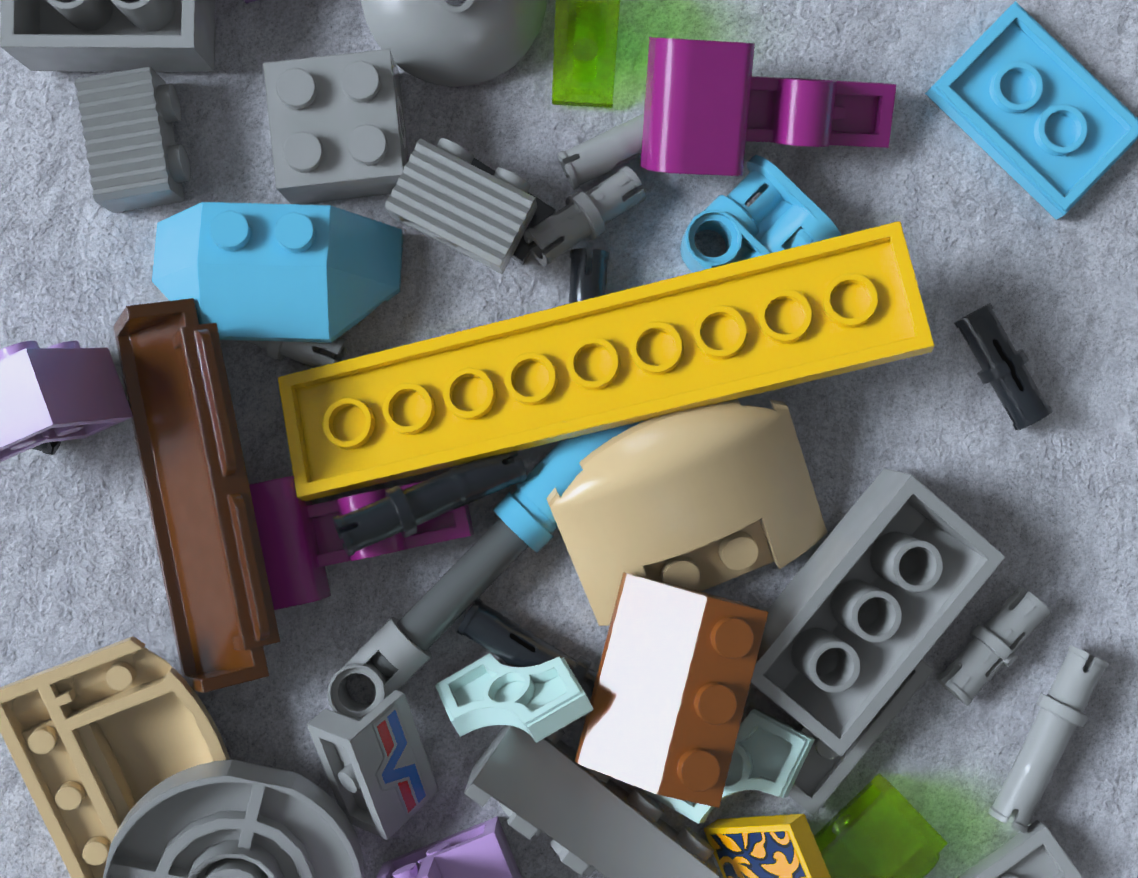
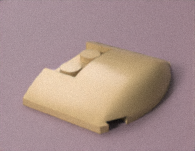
M734 399L648 419L611 438L581 460L579 464L583 470L575 477L562 496L558 494L556 487L546 498L599 626L610 625L623 572L701 592L772 562H775L778 568L781 569L805 553L827 534L788 406L783 401L770 400L772 409L750 405L741 406L739 400Z
M134 636L0 687V733L71 878H103L110 844L119 826L139 799L153 787L185 769L209 762L230 760L222 736L199 696L174 667L145 648L146 644Z

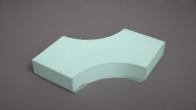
M489 653L435 685L449 719L460 737L482 727L509 725L524 730L537 743L594 710L564 657L560 658V656L540 665L510 667L499 663Z
M753 709L740 725L721 801L732 794L745 790H759L781 798L788 797L815 739L759 709ZM647 790L644 792L697 824L704 823L708 815L715 808L713 806L657 795Z

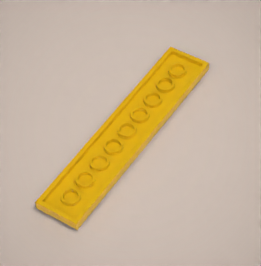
M897 221L277 378L296 495L301 500L309 501L461 465L489 456L524 450L646 421L678 411L713 405L931 353L934 348V342L901 222Z

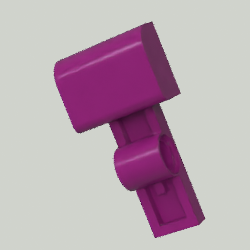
M649 37L640 167L646 170L676 174L743 176L746 141L805 147H829L830 145L889 148L897 84L752 76L755 43Z
M294 476L249 485L274 610L316 602L330 597L331 593L325 566L474 535L469 506L467 504L418 525L417 533L404 538L399 533L359 550L354 555L348 557L342 545L344 541L339 539L332 517L344 515L385 498V490L387 489L352 495L313 505L312 500L304 501L297 498ZM418 483L408 484L399 487L401 488V490H404Z

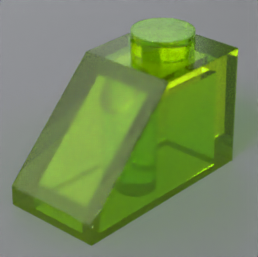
M556 0L552 105L613 108L620 0Z
M880 773L814 835L831 878H923L936 866L940 858L939 852L948 844Z

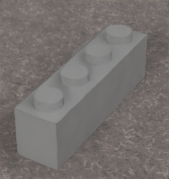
M504 725L473 765L464 794L482 807L490 797L499 801L500 807L509 816L507 820L509 826L529 840L534 835L539 836L542 832L553 839L550 843L551 847L559 855L561 862L579 875L583 874L590 877L597 870L606 878H720L714 860L711 858L714 849L706 840L687 826H684L680 833L660 818L665 812L664 809L639 788L635 787L629 794L612 781L610 776L577 764L575 762L577 752L560 740L565 734L562 728L536 743L524 730Z

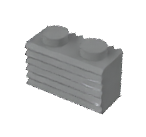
M151 66L76 79L74 84L78 91L76 96L80 103L79 111L82 116L80 121L84 128L82 133L86 140L84 146L87 150L86 158L90 165L88 170L92 177L90 183L93 187L92 195L95 202L112 213H122L123 211H134L135 209H146L147 207H157L159 205H169L185 201L182 183L191 180V168L184 146L182 144L176 145L172 122L181 121V107L173 84H166Z
M420 138L416 143L415 150L410 155L408 163L404 166L403 173L399 176L396 186L392 189L391 196L386 201L385 209L395 220L503 274L537 209L536 197L528 194L531 184L504 168L497 167L494 175H491L471 165L474 155L448 139L441 138L437 146H434Z

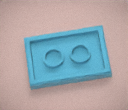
M1016 1L925 93L1056 220L1064 216L1138 140V118Z

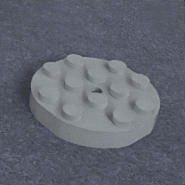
M223 760L200 764L180 771L163 780L139 799L126 815L110 844L103 878H365V868L360 842L352 824L340 806L323 789L296 772L237 760Z

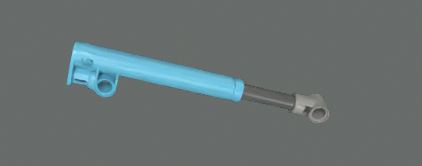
M754 155L747 162L749 174L727 196L718 195L703 212L692 219L682 237L680 252L683 262L694 273L841 236V233L832 220L781 170L764 157ZM760 192L761 195L756 199V201L751 206L747 207L746 204L757 193ZM704 230L717 232L725 241V254L714 258L703 255L695 245V235ZM641 422L559 441L527 474V480L523 483H518L516 485L518 489L513 494L508 493L493 510L500 518L400 620L391 617L334 674L327 690L328 702L332 710L360 721L393 691L399 690L432 657L429 648L528 547L538 553L554 537L552 533L558 526L546 499L552 490L556 487L558 494L562 496L575 477L583 470L579 464L581 460L611 438ZM350 674H364L372 680L376 689L374 701L360 703L351 698L346 687L347 678Z

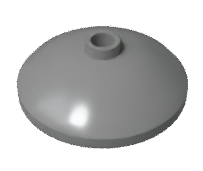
M361 0V4L372 36L381 49H390L397 66L412 76L428 83L449 87H464L487 82L500 76L513 67L526 54L540 31L546 12L547 0H465L459 5L449 4L446 0Z

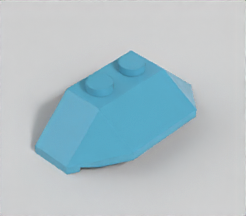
M201 202L157 223L152 282L170 301L194 298L199 325L217 323L220 340L332 343L366 318L385 300L389 301L400 292L403 231L391 225L331 205Z

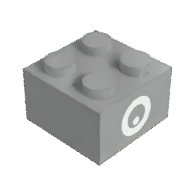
M390 49L263 63L276 189L290 204H307L391 194L399 176L403 173L404 166L409 161L400 74Z

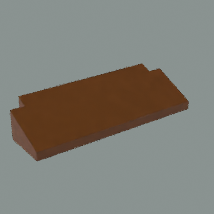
M194 298L126 306L113 328L128 404L133 415L131 419L182 677L194 691L202 693L268 677L269 672L263 646L280 642L217 323L199 325Z

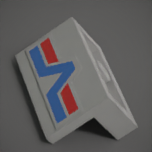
M393 691L360 721L324 709L307 723L338 805L352 825L389 840L439 791L403 692Z

